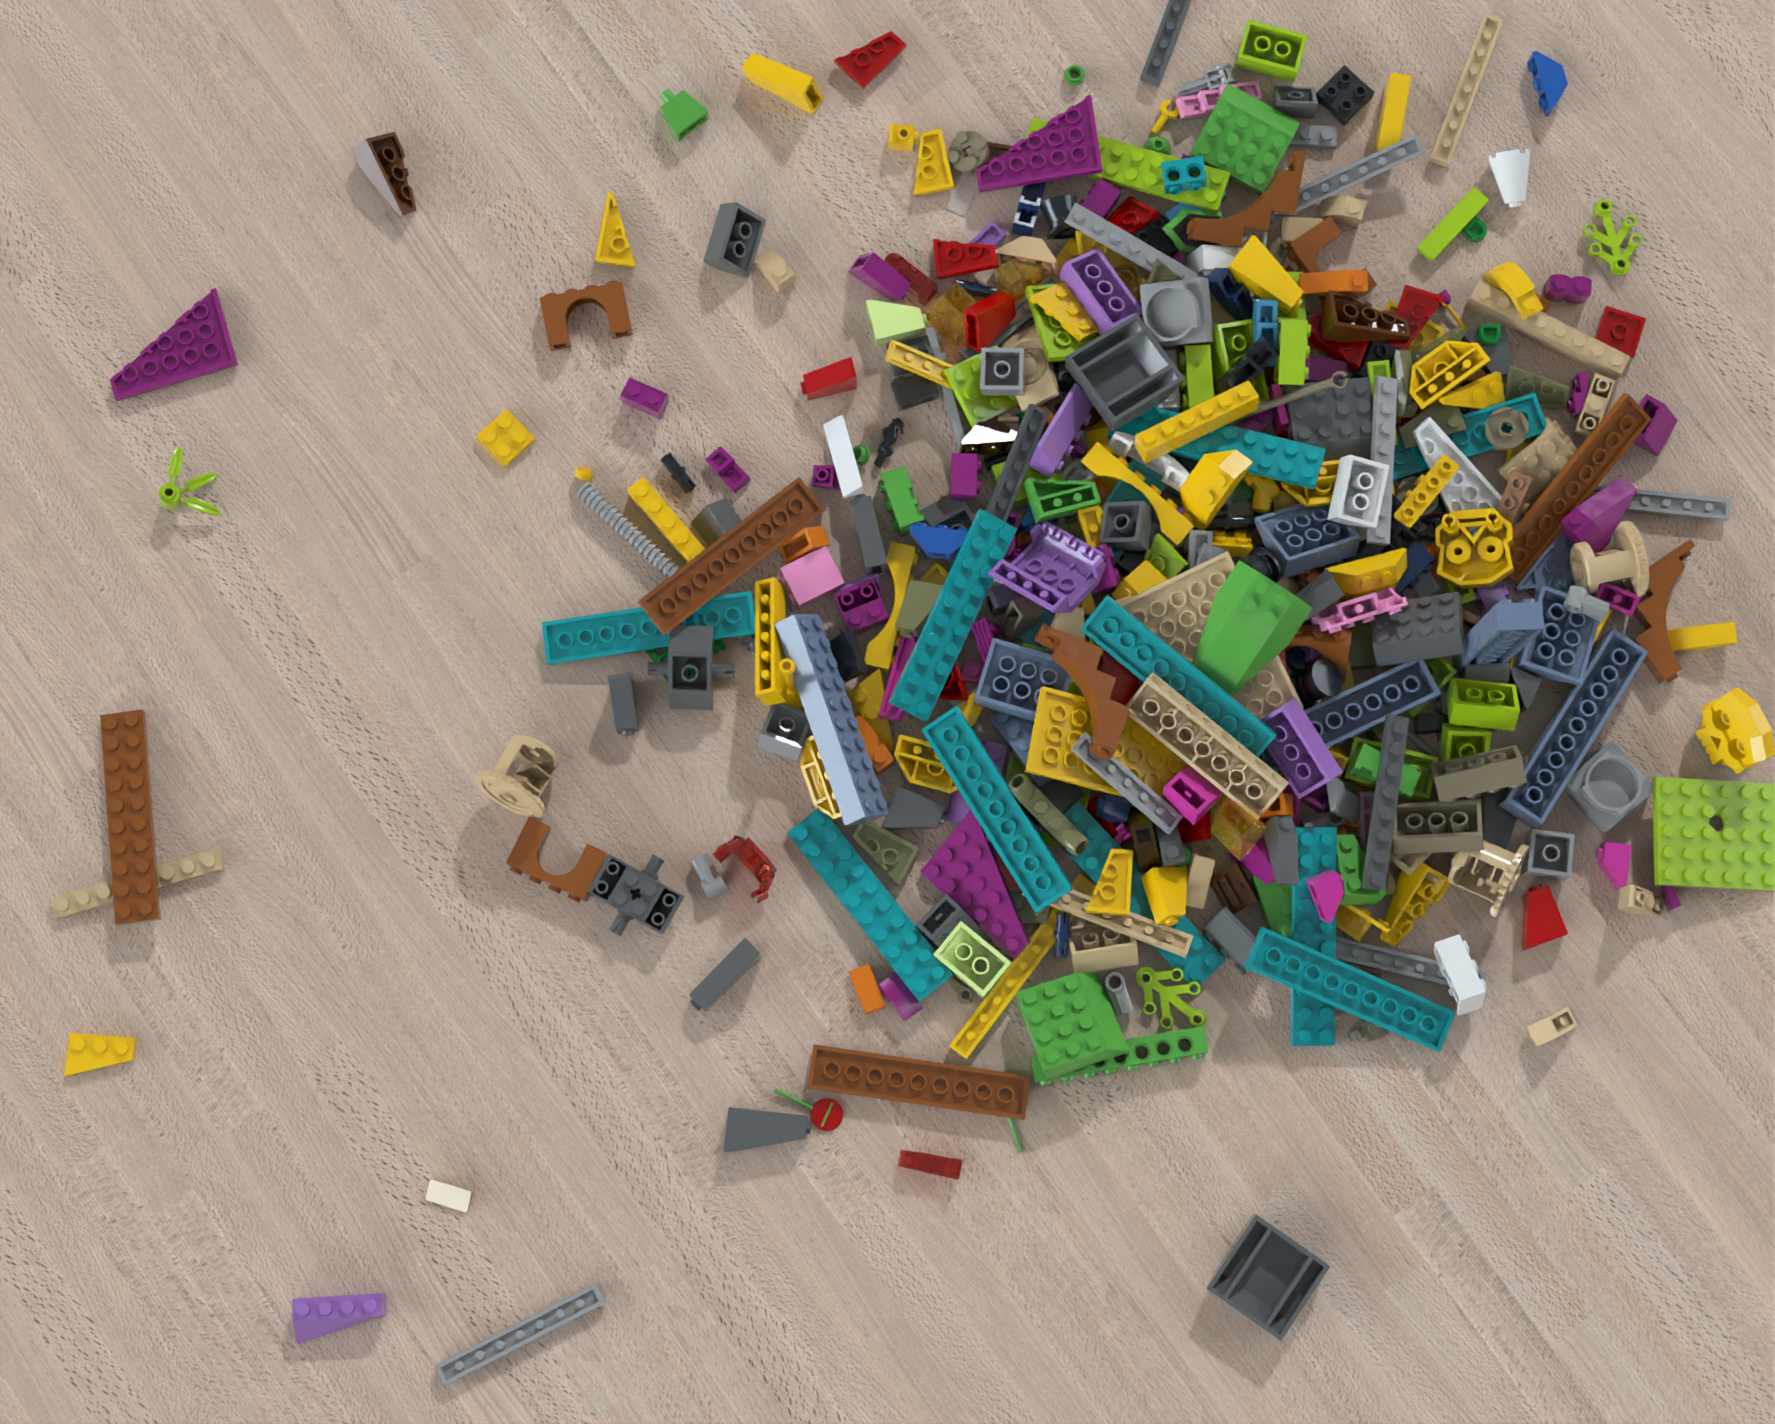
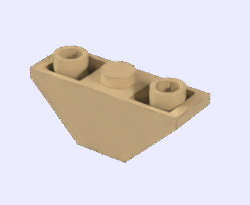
M1021 236L997 249L998 264L1004 267L1021 268L1025 271H1038L1043 274L1058 275L1059 273L1056 258L1043 239Z
M1597 373L1594 374L1587 389L1583 408L1576 417L1575 432L1589 436L1600 423L1616 380Z
M1627 885L1619 888L1618 910L1633 914L1661 917V912L1664 909L1663 895L1636 885Z

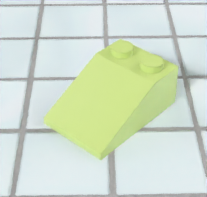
M962 921L959 922L933 954L982 998H984L1011 965L1007 958Z

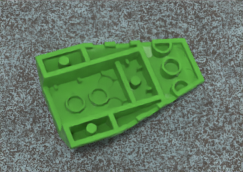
M1239 560L1214 598L1192 664L1232 697L1289 645L1313 608Z

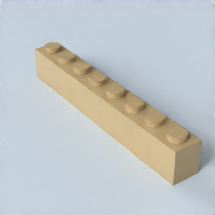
M1480 280L1465 305L1613 380L1619 378L1630 358L1629 355L1541 311L1523 320L1508 294Z

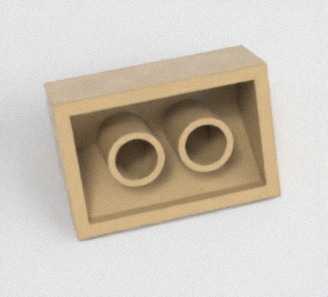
M1096 923L1069 927L1071 938L1068 939V948L1074 973H1089L1139 964L1135 938Z

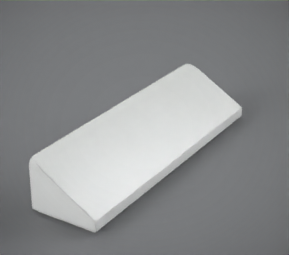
M840 415L825 423L823 427L843 498L862 494L864 490L844 417Z

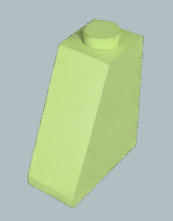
M866 300V308L877 346L890 343L892 340L898 341L925 334V326H928L926 314H922L919 307Z

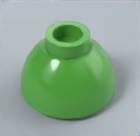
M1161 136L1149 138L1143 148L1171 155L1169 142Z

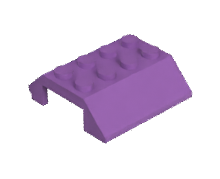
M1045 521L1042 526L1037 523L1030 530L1032 543L1011 564L1001 559L988 572V575L1053 613H1071L1098 586L1107 565L1104 562L1106 554L1094 547L1091 548V545L1078 538L1075 539L1073 535L1059 529L1048 521Z

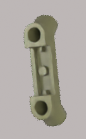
M1020 773L1011 779L1008 786L1016 800L1050 833L1062 848L1075 856L1080 855L1086 850L1089 844L1088 838L1079 832L1045 797L1027 775Z

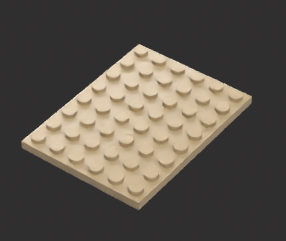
M1228 551L1119 604L1192 664L1214 598L1235 565ZM1278 655L1232 696L1259 720L1294 698L1297 699L1302 709L1304 708Z

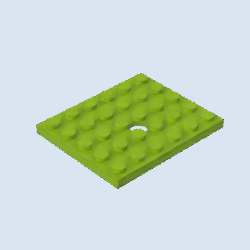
M1657 776L1652 778L1655 885L1775 891V784ZM1714 815L1719 816L1723 821V827L1720 831H1715L1709 825V820Z

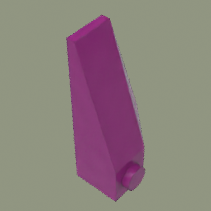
M1620 477L1577 506L1560 521L1561 534L1574 544L1587 542L1593 553L1601 552L1609 544L1611 536L1620 524L1624 512L1627 511L1636 495L1637 488L1623 477Z

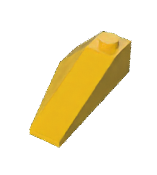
M1424 862L1411 875L1402 870L1396 885L1397 893L1393 894L1385 922L1390 924L1388 929L1392 933L1388 935L1382 931L1380 939L1395 947L1412 930L1413 923L1419 916L1423 918L1427 914L1426 909L1433 902L1437 904L1442 899L1450 886L1447 880L1448 877Z

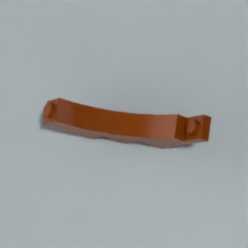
M1291 152L1287 159L1288 170L1277 171L1266 190L1243 210L1219 219L1192 218L1186 228L1187 240L1224 247L1241 248L1244 229L1266 232L1269 229L1271 213L1286 216L1295 215L1306 152Z
M1691 539L1649 566V586L1645 594L1648 598L1637 605L1634 611L1635 616L1646 631L1632 641L1648 651L1643 662L1659 684L1665 680L1667 683L1678 677L1677 672L1682 669L1668 639L1666 611L1672 587L1685 567L1681 561L1692 554L1690 550L1695 547Z
M1042 624L1034 641L1054 649L1051 659L1057 662L1072 677L1086 700L1092 722V739L1089 752L1099 758L1110 760L1117 750L1130 707L1110 699L1116 678L1096 670L1103 648Z

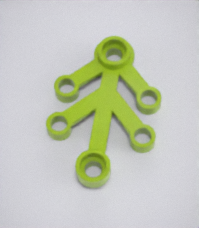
M1601 199L1594 206V213L1602 218L1607 236L1597 231L1596 226L1592 223L1585 225L1583 235L1588 238L1591 237L1610 248L1612 255L1604 252L1599 243H1592L1588 248V253L1590 256L1598 257L1608 263L1613 274L1623 276L1631 268L1629 258L1635 248L1639 247L1642 243V237L1639 234H1633L1628 240L1629 245L1621 254L1620 244L1628 231L1635 226L1637 219L1634 215H1627L1616 235L1610 215L1612 204L1606 199ZM1601 204L1606 205L1607 209H1603ZM1626 220H1632L1633 224H1628ZM1586 228H1591L1593 233H1588ZM1632 239H1637L1638 244L1633 243ZM1592 247H1596L1598 252H1593ZM1617 262L1623 263L1624 267H1619Z
M1149 966L1141 967L1137 971L1135 979L1137 984L1143 987L1145 998L1143 1011L1147 1015H1152L1157 1010V1006L1153 1002V988L1160 994L1162 1011L1160 1024L1163 1028L1169 1029L1174 1024L1169 1002L1185 1013L1194 1027H1200L1206 1023L1207 1014L1202 1009L1194 1010L1175 995L1183 993L1197 995L1201 990V985L1198 982L1192 981L1189 984L1164 986L1158 980L1172 979L1173 981H1180L1184 976L1183 970L1176 967L1172 970L1156 972ZM1179 971L1181 973V977L1175 978L1173 976V972ZM1148 974L1150 976V980L1144 981L1142 979V975ZM1192 984L1197 985L1198 991H1191L1190 986ZM1148 1004L1153 1005L1154 1010L1152 1012L1146 1010ZM1200 1015L1202 1021L1199 1023L1195 1022L1194 1016ZM1169 1018L1171 1020V1024L1168 1026L1163 1023V1019Z

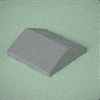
M1336 776L1326 783L1330 811L1355 824L1358 822L1364 799L1351 783Z

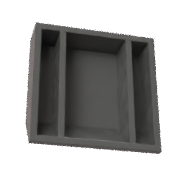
M1138 314L1133 315L1066 356L1065 368L1112 432L1165 401L1185 381L1183 375Z
M1369 377L1349 379L1348 384L1343 388L1330 387L1285 404L1289 418L1287 426L1289 440L1325 448L1326 452L1323 462L1340 460L1341 457L1347 455L1371 460L1373 396ZM1319 382L1304 383V385H1286L1282 395Z
M1459 592L1407 600L1408 605L1401 607V612L1389 615V612L1386 611L1374 615L1375 620H1372L1373 650L1378 667L1465 653L1462 597Z
M1253 1214L1215 1270L1206 1289L1282 1341L1330 1268V1265L1257 1214Z

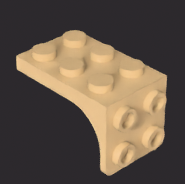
M1546 418V427L1543 433L1533 443L1498 469L1507 482L1513 471L1533 478L1526 498L1530 499L1551 483L1578 450L1574 441L1569 435H1565L1562 427L1556 420L1551 421L1549 418Z

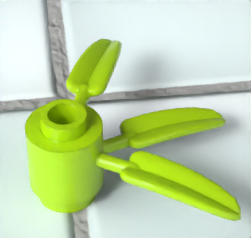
M181 448L175 449L168 468V476L171 477L170 483L161 486L158 493L163 507L173 510L184 502L187 503L188 508L210 515H220V510L210 503L195 497H190L189 500L182 498V493L186 491L193 492L214 480L217 474L215 472H208L196 476L185 482L186 487L179 490L174 481L180 475L183 450Z

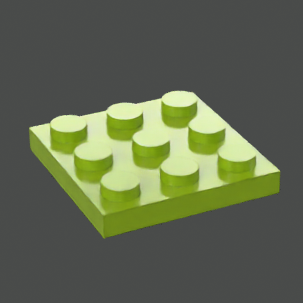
M981 353L944 371L972 428L978 422H985L1019 405L1016 396L982 395L980 391Z

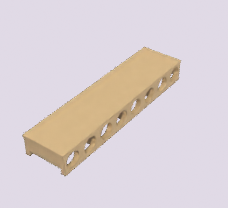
M1153 672L1126 705L1130 707L1128 715L1256 820L1267 811L1289 784L1288 781Z

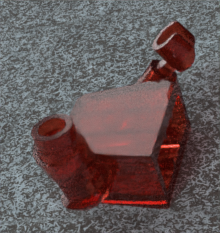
M733 835L734 838L717 847L713 856L722 863L733 854L760 883V888L751 893L752 898L757 896V903H760L769 897L767 891L773 882L777 869L749 837L745 839L739 835Z

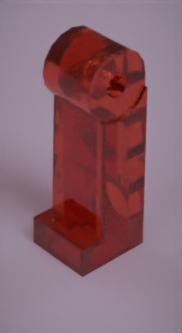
M891 253L886 256L885 262L911 283L909 287L918 293V302L926 306L938 292V285L899 254Z
M900 1150L898 1166L959 1180L962 1160L922 1152Z

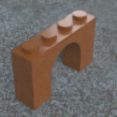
M1330 216L1289 243L1285 248L1287 250L1286 254L1299 267L1298 272H1319L1316 263L1318 252L1337 239L1342 232ZM1369 272L1368 291L1360 297H1354V300H1358L1377 286ZM1318 296L1322 301V307L1324 309L1326 296Z
M609 281L606 285L601 286L589 285L581 290L568 289L565 293L561 294L548 293L540 298L548 344L551 351L571 347L567 325L568 318L576 307L583 304L597 305L606 312L612 339L633 335L622 281Z
M1302 624L1289 645L1284 649L1287 651L1294 646H1309L1316 649L1324 658L1331 660L1338 667L1342 682L1345 683L1352 631L1340 630L1330 634L1329 630L1321 632L1320 626Z
M529 816L506 862L510 866L509 870L520 876L522 872L530 875L529 880L539 885L541 882L549 884L548 889L558 894L564 891L569 894L568 898L579 903L580 900L586 902L590 895L587 891L607 859L608 854L587 844L576 867L572 871L564 875H551L542 869L539 861L541 847L551 828L549 825Z

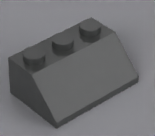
M737 202L720 204L703 262L720 271L749 277L766 220Z
M1225 907L1202 929L1205 932L1203 935L1211 944L1215 942L1220 947L1219 952L1226 959L1231 958L1236 963L1234 967L1239 973L1249 976L1254 971L1245 968L1244 965L1256 937Z

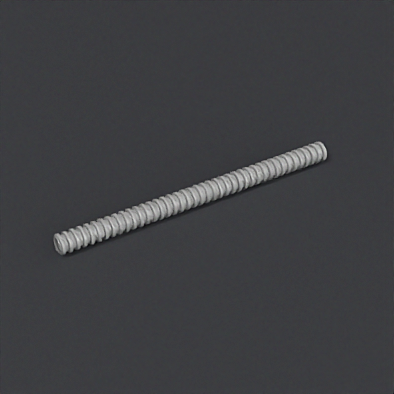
M590 483L584 484L578 490L577 497L582 498L581 501L583 503L586 502V505L591 507L592 511H596V515H601V519L606 520V524H611L610 527L612 529L615 528L616 533L620 532V536L625 537L626 542L630 541L629 544L635 546V550H640L639 553L641 555L644 554V558L649 559L650 563H654V567H658L660 572H664L663 575L665 577L668 576L669 578L683 567L681 565L678 566V562L673 561V557H668V553L663 552V548H658L659 545L657 543L654 544L653 539L649 540V536L644 535L643 530L639 531V527L634 526V522H629L630 519L628 517L625 518V514L620 513L619 509H615V505H611L609 500H605L606 497L601 496L599 491L596 492V488L591 487ZM755 634L736 637L737 642H741L743 647L746 646L747 651L750 650L751 654L755 655Z

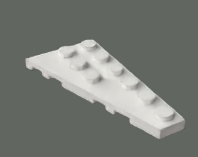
M1427 417L1413 431V434L1429 471L1443 454L1460 466L1439 493L1448 514L1451 511L1497 509L1502 496L1431 417ZM1469 532V533L1474 537L1477 532Z

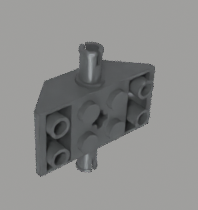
M950 495L920 510V514H923L924 522L928 524V527L945 525L949 529L957 530L959 527L970 529L975 518L964 500H950ZM922 548L917 549L923 561L930 558ZM958 553L951 559H946L950 568L952 567Z
M677 625L670 631L668 661H648V675H667L670 709L713 710L715 677L734 678L735 674L734 664H715L714 626ZM688 667L695 669L694 673H690Z
M652 854L644 871L641 870L640 872L616 857L608 855L587 892L618 910L619 914L609 928L610 931L621 936L628 922L634 919L644 926L662 935L664 934L684 896L656 881L655 876L664 863L663 859ZM640 891L642 897L633 900V892Z

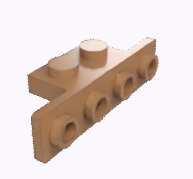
M1517 471L1512 472L1496 509L1503 518L1512 524L1513 529L1529 511L1532 502L1531 499L1526 498L1533 478ZM1489 547L1487 551L1492 553L1495 551V548Z

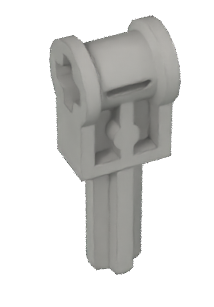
M1223 63L1203 71V78L1177 86V95L1179 97L1189 96L1206 89H1218L1221 85L1227 83H1238L1231 72V63Z

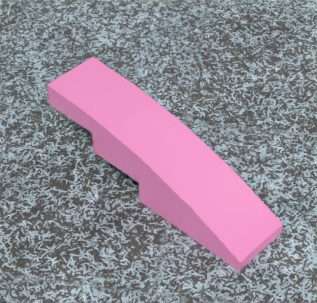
M1258 81L1230 84L1260 101L1263 100ZM1227 84L1221 85L1218 89L1200 91L1197 95L1178 97L1176 104L1181 119L1210 115Z

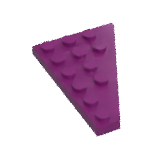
M1091 95L1085 96L1084 100L1075 106L1072 105L1066 112L1060 113L1047 122V125L1036 132H1032L1026 139H1022L1014 144L1000 157H995L989 164L983 165L976 170L979 193L1103 173Z
M216 288L211 289V292L205 298L196 302L193 308L187 310L178 318L169 330L160 334L158 339L142 350L133 362L128 363L121 372L116 373L110 379L116 401L238 365Z
M970 810L920 872L944 895L947 894L1012 958L1017 959L1030 944V940L1023 929V922L1021 918L1019 919L1014 906V900L1009 888L1005 884L1003 873L1000 872L995 860L997 858L990 842L987 840V834L972 810Z

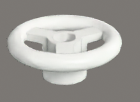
M1084 457L1071 462L1061 474L1063 481L1093 482L1096 475L1090 470L1083 469L1081 460ZM1076 467L1073 475L1067 479L1068 474Z

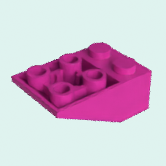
M1188 765L1164 786L1162 798L1195 825L1225 794L1193 767Z

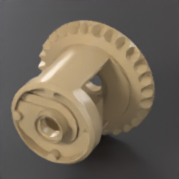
M1623 521L1617 526L1614 535V545L1605 547L1601 552L1593 553L1587 542L1575 543L1572 546L1570 566L1575 585L1586 589L1589 595L1598 591L1599 583L1622 579L1626 590L1636 594L1637 597L1646 594L1649 586L1648 558L1642 537L1631 521Z
M517 734L512 736L493 770L485 769L478 771L474 776V781L485 795L504 808L525 817L541 818L544 814L545 806L539 797L560 762L557 754L541 741L527 735ZM517 757L526 764H520L513 778L505 775L510 767L516 768L517 763L514 762V759Z
M1483 840L1484 850L1461 851L1455 853L1447 880L1450 884L1459 886L1491 901L1493 905L1490 913L1497 918L1519 879L1520 870L1529 850L1528 845L1523 844L1519 847L1517 853H1512ZM1472 857H1475L1476 861L1472 870L1467 869ZM1486 863L1491 865L1488 878L1477 873ZM1498 869L1504 870L1499 882L1494 881L1493 878Z

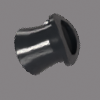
M1076 195L1055 196L1046 199L1040 204V209L1050 227V232L1046 236L1047 240L1076 237L1075 230H1079L1065 223L1075 202L1077 203Z
M1262 547L1253 548L1248 556H1234L1231 558L1235 566L1240 560L1275 583H1278L1281 578L1282 572L1278 561L1269 551Z
M1326 658L1317 660L1308 670L1299 668L1291 674V682L1305 710L1321 703L1325 697L1339 695L1342 690L1341 673L1338 667Z

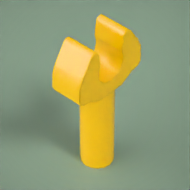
M1170 99L1162 102L1159 107L1161 116L1150 130V133L1154 136L1158 135L1167 120H1176L1179 116L1177 106L1172 112L1167 110L1170 105Z

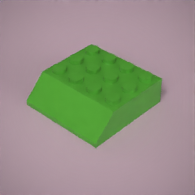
M1227 83L1188 156L1197 157L1203 155L1205 164L1231 172L1229 180L1260 196L1266 189L1300 122Z
M1076 972L1016 992L1017 1004L1045 1079L1129 1052L1099 973Z

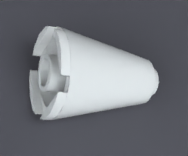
M1520 149L1496 153V158L1492 155L1488 156L1504 204H1509V208L1520 207L1522 202L1526 201L1531 156L1530 149H1525V153H1520Z

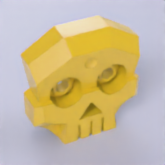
M1495 508L1451 511L1443 516L1442 523L1435 529L1436 547L1440 551L1437 568L1438 577L1461 589L1493 587L1514 572L1510 547L1514 544L1513 527ZM1469 532H1477V533H1476V535L1473 537ZM1489 547L1495 548V551L1489 553L1487 550ZM1461 549L1462 554L1456 555L1455 551Z
M1739 687L1700 707L1702 722L1701 727L1695 733L1699 740H1702L1700 742L1706 748L1707 755H1710L1709 759L1713 765L1721 763L1729 766L1738 774L1758 764L1759 761L1775 755L1773 730L1759 704Z

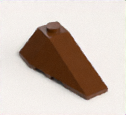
M395 132L367 138L351 149L361 170L399 216L417 211L413 191L407 181V176L409 175L408 168L404 167V150Z
M1330 290L1327 292L1320 322L1324 340L1337 342L1407 340L1410 338L1408 321L1386 310L1382 312L1371 307L1372 304L1358 302L1354 300L1353 295Z

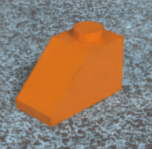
M824 526L804 528L779 547L785 563L789 564L817 549L830 546V542Z

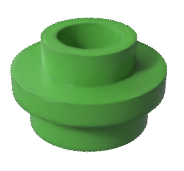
M1072 65L1065 70L1064 78L1068 84L1077 86L1084 81L1085 72L1080 66ZM1077 74L1078 78L1074 79L1071 75Z
M861 444L853 448L857 465H865L870 458L868 446Z

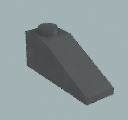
M1273 815L1261 829L1277 886H1297L1298 840L1292 816Z
M1152 821L1161 867L1183 865L1186 860L1177 826L1170 834H1166Z

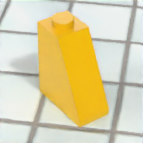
M1187 866L1151 868L1140 877L1156 925H1175L1186 914Z

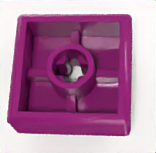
M983 618L982 621L979 620L971 624V630L983 661L986 662L992 639L1001 640L999 635H1002V631L998 623Z

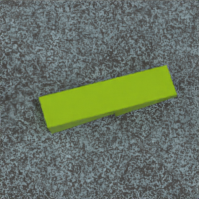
M1473 187L1416 247V250L1432 262L1484 209L1489 199L1476 187Z

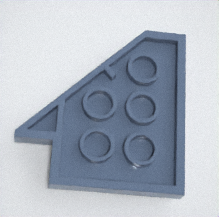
M1560 532L1518 584L1515 591L1533 590L1535 593L1544 585L1568 593L1570 586H1576L1570 566V551L1574 543Z

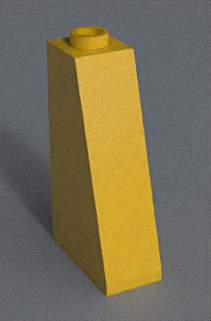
M753 52L743 64L742 71L749 81L812 115L815 114L824 99L814 78Z
M1390 73L1383 91L1375 153L1399 142L1401 139L1411 75Z
M1252 235L1228 268L1235 281L1244 284L1247 289L1262 299L1278 301V309L1289 316L1293 310L1297 311L1302 305L1303 301L1301 298L1304 291L1260 240Z

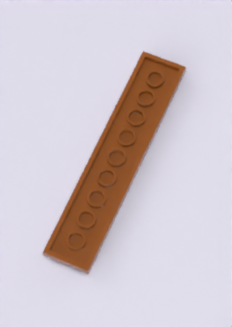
M1623 393L1513 529L1514 544L1510 547L1514 572L1507 576L1513 583L1518 585L1561 532L1560 521L1588 499L1651 421L1647 413L1629 394Z
M798 477L641 598L638 604L665 636L824 512L825 509L802 479Z
M141 709L100 715L115 925L120 926L161 920L145 711Z
M814 1044L807 1089L1025 1120L1030 1076Z

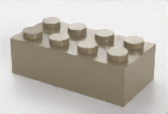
M1517 745L1430 764L1435 789L1440 802H1453L1459 797L1466 796L1471 798L1482 792L1494 793L1500 791V788H1517L1522 786L1523 783H1527L1523 760Z
M1481 799L1397 804L1393 830L1394 854L1484 850Z

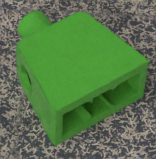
M667 89L660 95V98L665 103L661 107L662 116L678 142L709 119L708 111L685 91H681L675 96L670 89Z

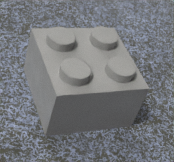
M981 348L980 391L982 395L1024 396L1026 359L1024 348Z
M1539 829L1527 831L1525 845L1529 846V850L1523 863L1522 875L1558 880L1570 878L1575 834Z

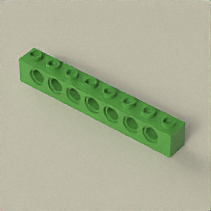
M1204 1026L1125 1039L1129 1052L1125 1053L1124 1062L1119 1063L1113 1057L1104 1060L1102 1066L1092 1064L1080 1070H1073L1049 1079H1045L1037 1055H1031L1035 1083L1040 1082V1086L1053 1084L1054 1079L1061 1078L1062 1082L1075 1080L1074 1076L1083 1075V1078L1095 1077L1096 1072L1104 1071L1105 1075L1118 1073V1068L1126 1067V1071L1140 1069L1139 1065L1148 1064V1067L1160 1066V1061L1169 1060V1063L1172 1064L1182 1062V1057L1190 1056L1191 1060L1204 1058L1205 1053L1209 1052ZM1180 1040L1189 1042L1190 1048L1188 1051L1184 1052L1179 1049L1178 1043ZM1159 1043L1167 1045L1168 1053L1166 1055H1160L1157 1052ZM1137 1047L1145 1048L1147 1055L1144 1059L1136 1056L1135 1050Z

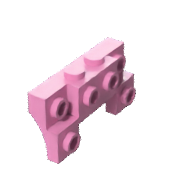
M1391 587L1324 608L1312 616L1310 620L1312 626L1319 624L1321 632L1329 630L1331 634L1342 630V628L1344 630L1355 626L1354 622L1361 619L1362 623L1375 620L1374 615L1386 611L1389 612V615L1401 612V607L1408 605L1406 597L1399 596Z

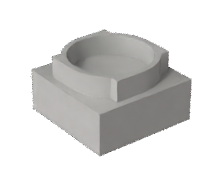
M1199 277L1140 285L1143 323L1162 348L1214 342L1208 278Z
M1612 740L1574 772L1564 791L1603 834L1652 793V783Z

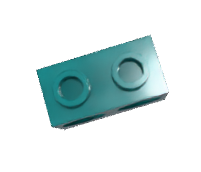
M1203 155L1161 163L1165 194L1176 195L1182 191H1199L1207 187ZM1194 172L1200 174L1198 177L1190 176ZM1172 176H1177L1179 178L1176 181L1169 180V178Z

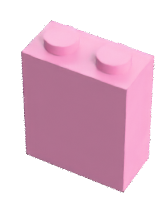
M826 546L781 567V575L778 576L783 587L788 586L791 592L788 596L793 606L797 604L799 609L838 591L839 587L845 585Z

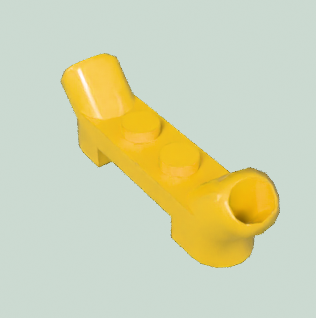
M1246 473L1242 479L1247 486L1251 485L1254 489L1253 511L1261 514L1268 513L1271 510L1272 500L1281 495L1279 488L1273 479L1265 478L1262 480L1258 475Z

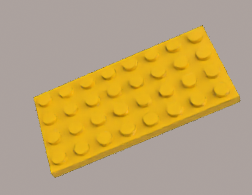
M1041 687L1025 772L1124 797L1070 750L1082 733L1086 732L1092 737V722L1085 698L1056 689ZM1127 715L1117 750L1113 756L1162 798L1164 786L1189 764L1185 765L1182 758Z

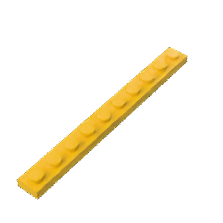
M1080 873L1071 884L1073 890L1088 896L1092 894L1096 887L1095 884ZM1057 908L1051 910L1048 923H1043L1029 939L1030 944L1017 959H1014L951 1042L949 1047L964 1059L969 1057L1015 996L1016 992H1018L1055 943L1056 913L1061 912L1063 915L1065 911ZM1070 915V922L1075 915Z

